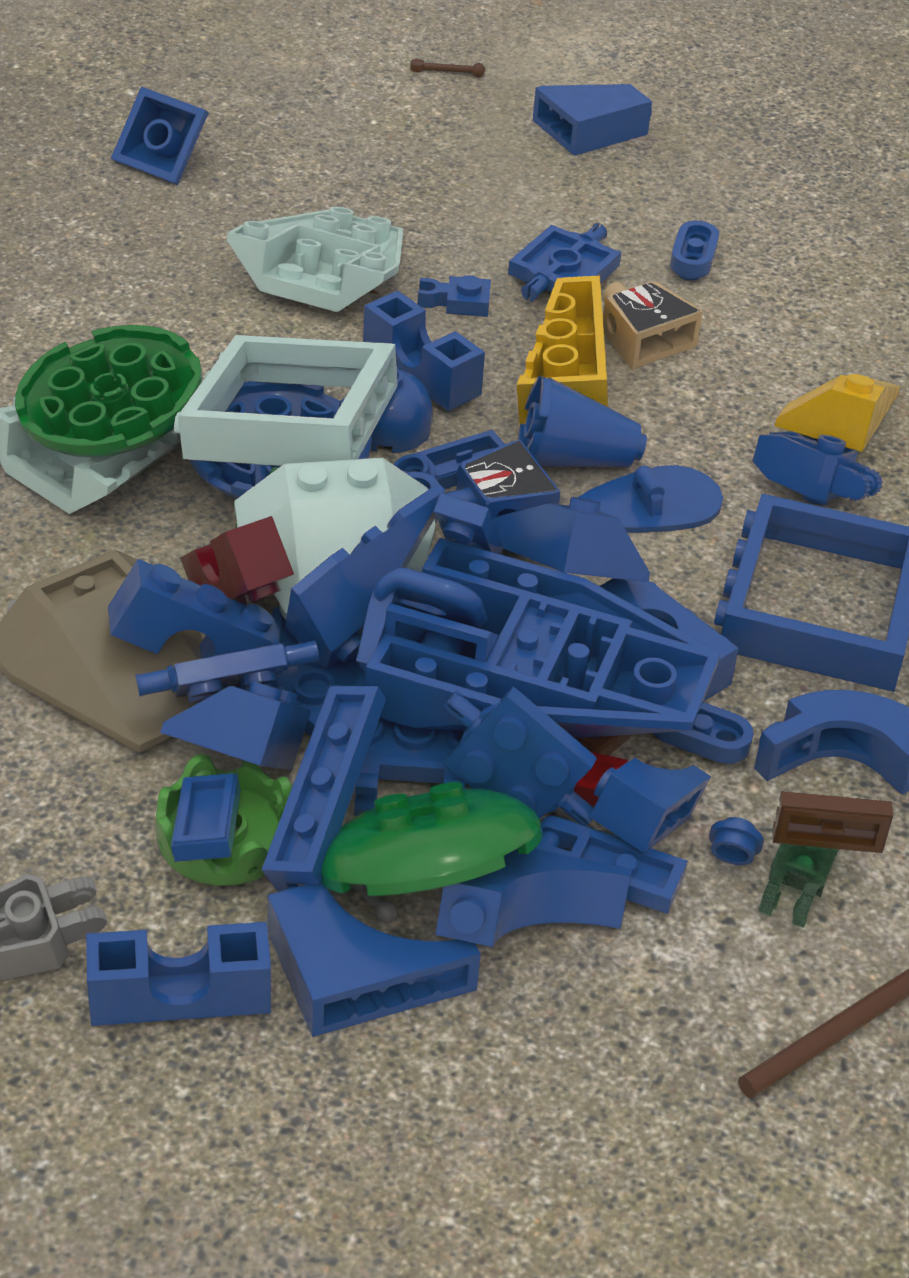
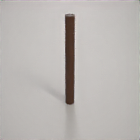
M909 968L739 1077L738 1084L741 1091L748 1098L756 1097L909 996Z

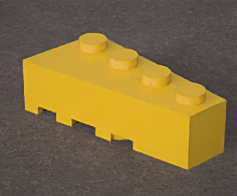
M600 275L556 279L545 308L544 322L542 325L539 324L536 332V343L533 351H529L525 361V372L523 375H520L516 384L519 427L521 423H526L529 410L524 408L531 388L538 376L550 377L608 407Z

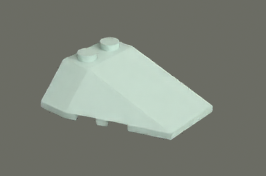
M384 458L283 464L234 501L236 523L238 528L269 516L273 517L294 575L278 582L281 591L274 594L279 602V610L286 620L290 592L294 585L341 548H344L351 554L354 548L361 542L360 539L363 534L375 525L382 533L388 529V522L394 514L426 492L428 488ZM435 519L406 568L422 572V567L428 559L431 542L433 541Z

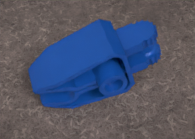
M792 431L759 435L752 460L767 479L802 494L804 500L819 505H828L829 500L839 497L857 501L864 499L865 496L877 495L878 492H881L882 482H884L881 479L882 476L879 475V472H875V469L870 470V467L855 462L858 455L856 450L846 448L844 440L829 435H819V438L816 439Z

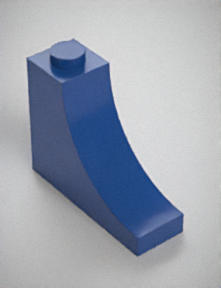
M517 848L504 855L506 867L472 880L443 887L435 935L493 947L496 941L508 932L536 924L582 923L620 929L632 869L534 849L529 854H519Z
M322 882L321 885L292 886L283 891L267 895L268 934L312 1037L477 990L481 953L476 943L457 939L447 941L411 940L381 932L364 924L345 911L335 901L327 888L323 886Z

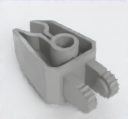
M25 874L0 887V981L59 969L69 955L66 945L86 938L88 933H97L105 929L108 920L102 907L90 906L81 911L77 910L60 917L56 916L94 899V896L97 895V888L91 877L80 876L79 878H73L70 881L66 880L46 888L42 878Z

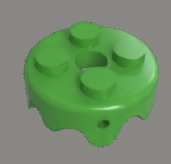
M199 754L188 761L180 779L169 787H163L159 792L155 826L156 841L161 855L170 867L178 873L203 884L232 886L252 882L265 876L262 867L292 789L289 779L282 776L274 781L257 764L248 761L243 762L235 770L222 771L215 767L211 757L208 755ZM238 773L241 791L236 827L239 829L234 833L231 857L174 862L171 843L183 778Z

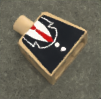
M653 281L628 289L620 282H613L605 289L603 293V301L605 302L603 314L604 335L631 369L697 347L703 311L658 282Z

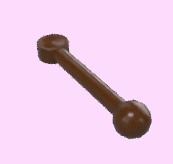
M412 59L410 61V70L413 72L435 70L472 73L475 77H482L486 71L482 63L467 66L428 63L422 59Z

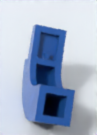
M823 690L797 696L788 701L784 722H775L762 731L754 769L766 781H769L813 759L822 757L848 758L863 763L875 770L902 795L909 791V707L886 697L853 690Z

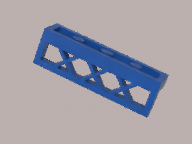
M378 686L329 687L262 867L263 873L278 892L292 886L321 885V870L326 852L341 829L386 701Z

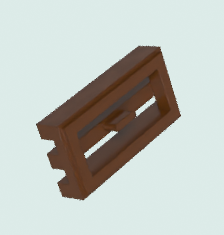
M781 791L779 797L780 806H777L776 821H774L772 827L773 843L883 853L893 819L892 801Z

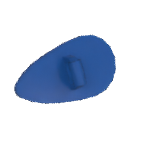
M679 465L657 466L653 468L641 466L633 473L608 481L577 497L600 502L599 511L618 517L627 533L665 532L696 528L710 523L718 516L723 502L720 487L712 478L694 468Z

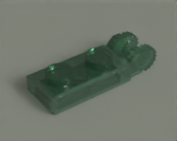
M780 844L771 864L769 881L760 902L759 912L771 916L778 907L783 885H787L803 891L801 897L795 903L792 912V924L804 928L812 912L816 897L821 898L841 849Z

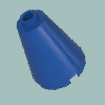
M538 376L526 401L524 409L529 411L526 423L520 424L518 440L523 442L541 467L629 468L634 460L640 461L646 448L647 436L641 433L640 423L550 377Z

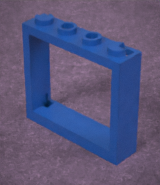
M761 494L756 512L747 510L741 537L748 540L738 539L732 567L739 569H729L723 597L729 598V601L720 599L714 623L715 625L722 626L721 635L725 636L739 648L737 655L895 692L909 636V526ZM765 538L901 569L885 641L744 608Z

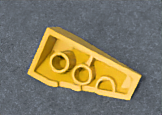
M859 374L840 375L787 403L776 418L775 427L816 439L819 438V435L834 436L844 440L846 448L863 452L896 399L900 386Z

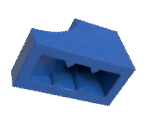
M633 758L617 770L611 767L603 774L594 790V795L599 799L590 818L642 853H645L690 819L711 776L695 765L677 770L663 769L650 766L637 758Z

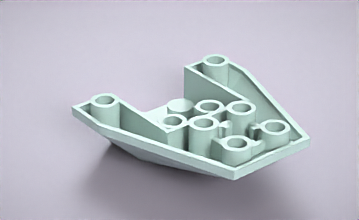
M330 207L329 210L263 221H245L243 225L228 232L227 241L259 291L339 312L398 273L403 228L391 226V221L383 217L370 216L365 219L353 216L354 211L351 209Z

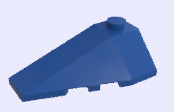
M439 483L399 509L388 522V529L382 533L375 525L363 534L360 539L361 542L354 548L351 554L344 548H341L291 588L285 628L300 643L316 641L319 663L326 670L330 669L339 660L346 664L358 655L374 586L385 574L397 568H406L436 517L434 509L440 493L445 494V489Z

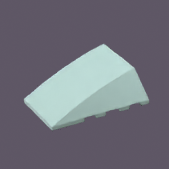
M15 397L13 398V406L0 408V463L5 473L68 514L108 495L142 473L181 443L180 433H174L173 429L153 443L127 453L107 457H76L50 450L36 442L20 423L15 407Z

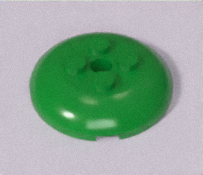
M121 325L91 331L93 339L78 343L72 347H68L66 341L55 346L42 355L26 371L17 387L15 395V407L20 423L36 442L50 450L76 457H107L142 448L173 430L177 413L182 411L202 383L203 375L199 357L190 350L189 342L183 337L171 331L153 326Z
M461 782L439 784L432 787L427 793L408 797L403 793L386 795L374 801L375 808L355 816L341 826L340 831L331 842L322 864V884L326 888L339 893L350 890V884H366L368 896L426 891L465 882L506 867L504 855L517 848L519 854H529L533 851L543 837L541 822L534 810L519 799L492 790L463 789Z

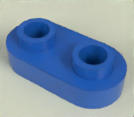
M688 221L683 223L679 228L672 249L671 269L685 280H697L708 275L717 250L719 230L714 225L704 221Z
M703 702L691 731L653 734L659 740L669 745L719 763L731 764L740 762L749 755L754 731L751 724L744 717Z

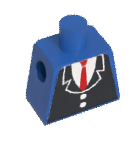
M521 440L510 442L463 461L458 466L457 489L445 493L446 495L489 508L492 518L547 503L559 504L560 490Z

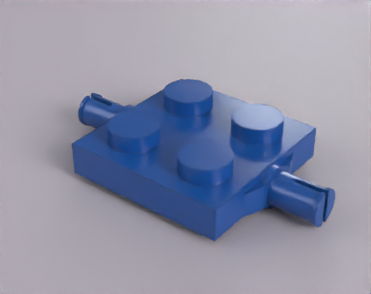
M599 223L594 224L591 229L582 234L569 232L550 225L509 260L508 275L523 280L526 283L521 289V294L526 300L530 298L529 301L532 302L542 292H552L557 278L600 275L601 284L620 266L621 252L600 243L607 236V230L604 225L599 227Z
M315 640L285 647L281 643L177 663L174 667L171 665L167 666L165 670L139 675L135 674L139 697L171 690L175 692L176 697L188 695L189 703H199L229 686L240 685L241 689L248 690L251 681L273 686L272 682H275L276 678H279L283 671L288 670V667L319 662V653Z
M513 686L498 703L486 707L482 711L478 710L464 698L458 690L448 698L442 709H445L463 724L466 730L462 740L451 750L443 764L472 789L492 790L519 799L533 809L539 819L544 814L560 807L581 825L587 826L593 820L590 818V815L594 808L580 797L574 789L577 782L593 767L597 757Z

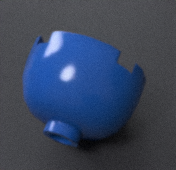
M397 369L398 386L372 432L371 451L377 452V445L392 446V453H402L415 449L428 440L433 423L432 402L430 393L418 377L404 370Z

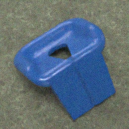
M404 567L397 568L381 577L374 586L356 661L365 674L366 666L385 634L386 609L389 603L482 629L485 627L488 619L482 600L476 592L457 582Z

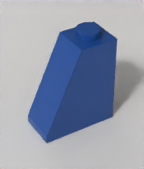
M631 84L545 85L535 87L532 121L574 156L648 135L650 117L652 115V101Z

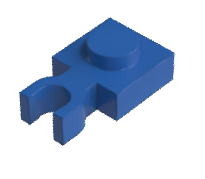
M472 275L462 277L450 276L449 283H443L431 278H420L418 305L422 308L447 306L446 314L488 317L491 279H480Z

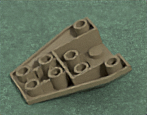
M113 550L27 586L0 622V669L11 682L140 753L172 738V736L160 733L163 722L198 703H189L188 695L176 697L175 692L171 690L139 697L135 674L139 675L165 670L167 666L172 665L174 667L177 663L201 659L199 645L203 638L199 631H180L169 637L159 653L155 654L110 635L108 605L137 560L122 552Z

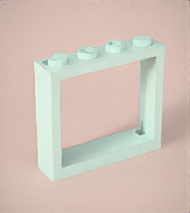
M235 335L227 348L220 353L219 359L212 369L207 371L204 380L182 411L176 415L174 433H180L183 459L277 466L288 463L358 459L398 386L395 344ZM245 381L351 387L334 418L225 412Z

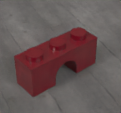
M272 516L224 532L210 540L211 544L197 548L180 557L189 581L200 586L203 584L212 585L221 590L228 598L246 606L280 592L281 589L278 582L294 575Z

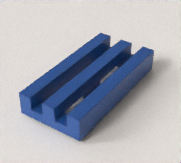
M489 430L414 454L422 455L433 464L437 474V481L444 489L457 486L458 466L463 461L503 446L505 443L493 430Z

